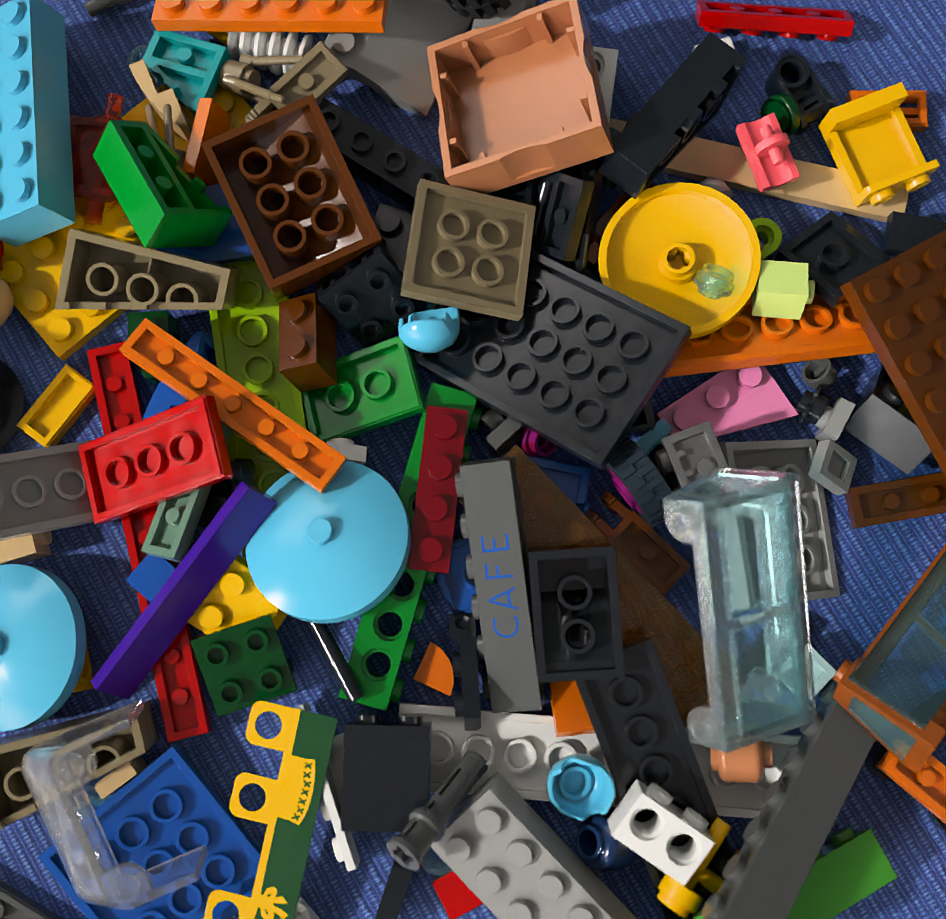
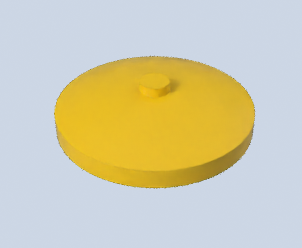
M676 182L657 185L644 190L636 199L630 198L616 211L609 221L599 247L598 265L600 282L690 326L692 335L689 339L705 336L728 324L742 311L749 301L756 286L761 266L758 236L746 213L737 203L723 193L694 183Z

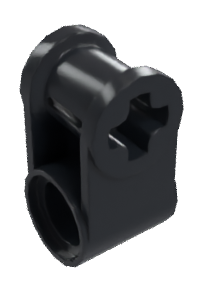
M797 54L783 56L767 77L765 91L769 97L778 93L787 94L796 102L799 108L800 125L795 135L804 133L808 125L820 118L824 119L829 110L834 108L830 94L822 87L809 67L808 62L802 56ZM781 75L789 76L793 83L786 82Z

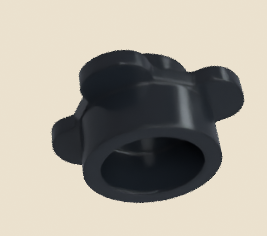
M819 384L814 393L806 389L795 411L801 413L798 424L801 425L802 421L806 420L815 425L830 399V396L820 392L823 385Z

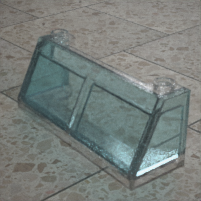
M718 467L664 497L663 505L665 522L669 532L677 540L693 544L710 707L698 706L689 713L687 719L689 742L728 753L809 724L817 714L798 473Z

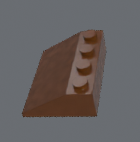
M313 94L201 143L275 301L312 285L382 242L377 227Z

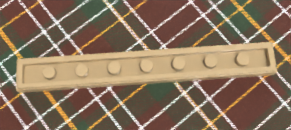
M610 118L609 127L622 132L627 122ZM695 137L662 171V173L698 181L715 177L716 180H723L729 188L887 223V216L893 211L905 213L909 194L905 188L895 192V196L881 205L873 207L871 202L856 208L837 168L794 159V162L800 174L797 181L760 193L742 147Z

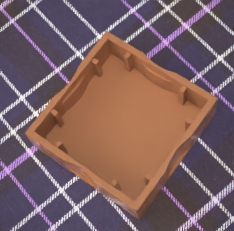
M551 0L524 10L501 23L476 28L427 47L432 89L439 106L440 120L438 132L444 175L450 186L488 194L614 153L589 26L579 0Z

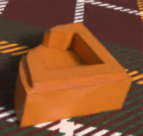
M430 641L413 679L451 696L454 686L452 664L444 650Z

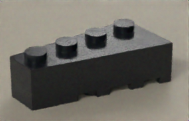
M710 32L665 84L654 93L641 111H636L630 117L623 131L620 134L615 132L611 136L614 153L605 155L598 171L636 199L719 113L748 59Z

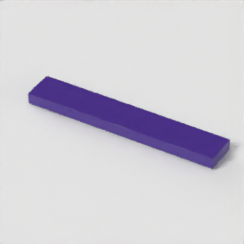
M241 481L91 680L97 691L130 699L275 507L277 502L270 495Z

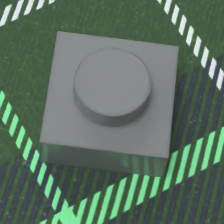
M840 397L831 406L826 405L815 424L819 429L813 439H816L818 442L827 439L836 441L856 404Z
M831 439L818 442L808 476L834 495L848 493L858 459Z

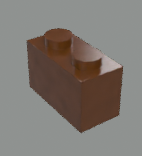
M316 293L279 302V372L301 393L337 384L336 318L317 299Z

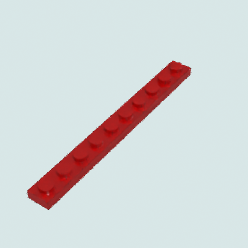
M124 342L87 350L104 435L141 421L145 414L134 362L125 357L119 350ZM159 504L121 517L132 572L148 555L142 552L141 549ZM171 561L177 567V563L175 561ZM137 591L142 614L150 602ZM188 622L152 668L168 743L212 731L198 662L190 643L192 634Z

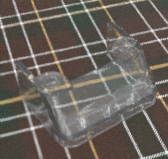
M141 700L35 744L25 754L21 763L23 777L77 896L89 904L120 910L136 908L198 881L208 853L205 845L147 870L136 863L125 862L118 864L83 785L92 778L97 767V759L91 743L131 727L144 709Z

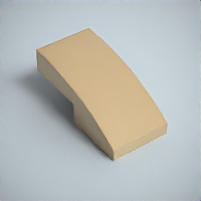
M144 59L130 64L129 67L134 78L161 119L164 121V105H171L173 131L189 142L192 128L173 88L160 92L156 80Z

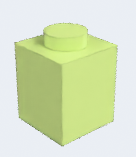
M761 260L759 277L752 293V316L800 320L805 304H812L815 292V281L808 280V263Z

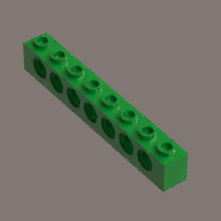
M432 382L425 403L426 408L427 406L468 410L463 464L469 461L472 446L466 445L469 431L478 430L483 408L477 407L478 400L465 391ZM426 411L422 413L398 494L408 514L411 535ZM408 561L403 573L409 574L413 578L414 588L412 592L407 596L400 597L392 590L379 604L362 615L348 662L365 694L364 697L355 702L383 711L389 709L391 702L396 704L399 702L405 680L398 678L402 662L410 664L416 640L410 638L414 622L422 623L428 600L421 599L425 583L433 585L436 572L407 569ZM389 612L398 614L402 619V629L395 636L386 635L381 629V619ZM375 652H382L390 659L391 667L385 675H377L369 667V659ZM341 688L338 697L348 700Z

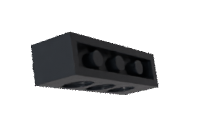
M325 98L318 105L350 173L413 212L417 185L420 178L450 185L445 179L442 169Z

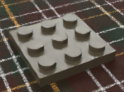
M420 178L416 190L400 296L519 321L523 316L536 206Z

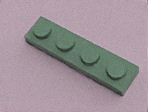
M221 424L227 447L232 431ZM212 485L160 503L141 551L150 556L181 562L188 552Z

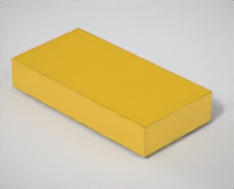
M66 364L16 426L42 446H56L96 396L94 384L73 367Z

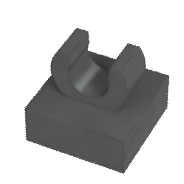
M492 408L481 417L482 425L490 432L485 438L487 447L498 458L522 436L526 428L508 417L504 420Z

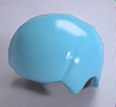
M449 307L414 312L408 316L407 324H404L403 318H400L398 332L401 341L409 348L422 353H437L453 345L460 333L459 308Z
M571 754L562 758L553 765L546 781L550 802L560 814L577 818L580 821H584L587 817L597 813L606 814L616 796L614 780L600 760L589 754Z

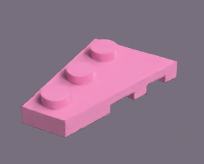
M759 366L721 371L657 413L654 417L657 422L663 418L672 427V431L667 436L709 420L716 438H719L723 435L794 418L799 414L795 411V408L766 367Z

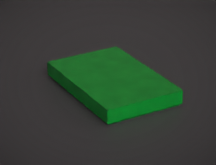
M399 336L338 358L336 385L302 392L303 407L309 432L325 443L334 438L349 439L427 411L411 348L406 346Z

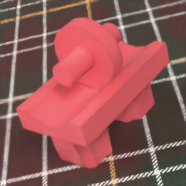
M775 113L768 114L753 122L737 125L735 129L760 193L799 179V171L788 147L790 144L789 136L787 133L782 132Z

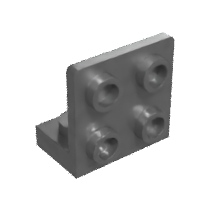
M709 420L660 440L653 459L663 477L668 476L673 488L672 492L677 499L679 507L675 512L676 515L683 513L685 520L741 499Z

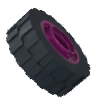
M624 437L605 469L627 504L636 511L650 528H653L679 509L677 499L657 467L630 437Z

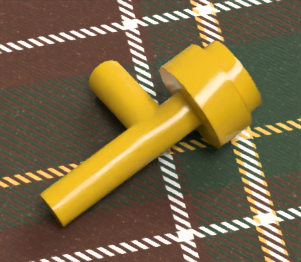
M718 817L709 829L715 844L686 885L683 886L667 874H665L658 885L661 891L657 898L685 919L690 912L693 914L696 912L704 899L693 890L697 883L715 894L718 893L724 882V879L707 868L732 828Z

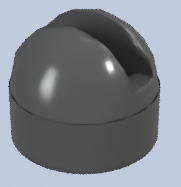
M827 358L808 361L802 369L801 376L812 389L816 390L817 386L821 384L823 386L820 391H826L834 386L838 373L833 363Z

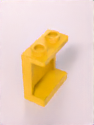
M902 82L830 109L818 126L856 208L871 202L873 207L881 205L895 196V192L905 188L908 193L921 189L931 182L929 177L940 167L937 159L926 162L900 108V105L908 96Z

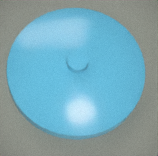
M347 461L323 494L291 472L282 476L265 492L277 504L247 542L245 550L248 568L253 581L264 597L284 613L303 621L324 624L337 623L366 613L379 604L393 590L403 574L408 561L411 546V528L403 502L394 488L379 473L362 464Z
M0 565V732L17 731L36 726L58 711L67 701L79 680L86 654V626L75 595L58 576L45 569L30 565Z

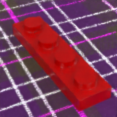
M697 0L695 12L699 27H703V30L707 32L724 33L726 28L741 29V33L751 36H760L763 34V31L778 32L779 36L785 38H799L802 33L815 34V37L820 40L836 41L838 36L851 37L855 23L847 10Z

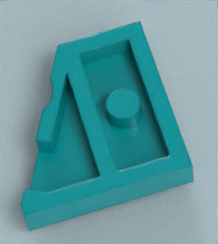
M155 30L143 59L151 73L167 89L173 88L179 101L196 115L200 98H213L220 82L221 67L226 60L230 59L231 55L225 46L171 31Z

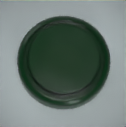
M784 93L768 97L762 104L761 118L775 113L782 132L787 133L789 137L795 134L800 125V111L796 102Z

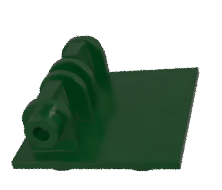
M270 613L190 640L218 717L252 706L257 701H267L297 690L292 675L295 673L290 657L286 658Z

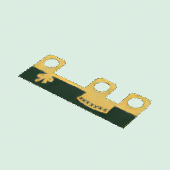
M257 701L253 704L246 729L247 740L254 745L284 752L278 780L250 773H241L235 779L229 804L230 811L234 816L267 824L251 897L224 890H214L208 897L204 919H213V909L221 901L233 902L239 910V919H294L338 718L266 701ZM266 711L276 713L282 722L280 733L272 739L261 737L255 728L257 717ZM250 783L260 785L265 791V803L257 811L244 809L239 801L241 789Z

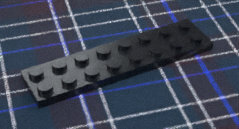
M647 636L623 645L624 678L576 680L621 800L636 779L648 787L651 783H655L672 796L673 800L671 803L682 811L689 807L704 817L709 823L707 826L709 831L718 814L653 642ZM642 809L635 815L634 820L647 822L653 818L655 811L652 809ZM679 834L672 839L670 845L675 847L683 846L689 841L690 835ZM726 837L707 866L709 870L724 880L723 870L728 861L733 857ZM643 858L658 895L661 891L658 885L666 873ZM699 883L696 884L693 890L704 899L694 914L690 912L686 919H694L693 916L703 909L707 900L713 895L712 892ZM659 900L666 919H685Z

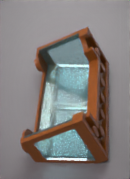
M946 544L862 657L859 656L854 662L847 658L833 677V680L838 683L833 698L894 757L916 774L919 773L946 734Z

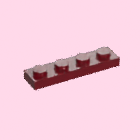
M427 406L407 569L449 574L458 503L455 474L460 472L459 466L462 465L468 410Z

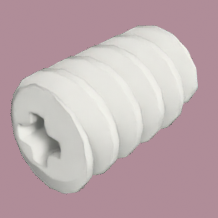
M229 32L227 49L232 60H239L241 54L254 57L304 56L313 48L312 34L307 33L300 43L298 42L299 32H289L287 38L284 37V32ZM295 64L262 65L257 67L260 70L270 69L274 75H281L282 73L285 74Z

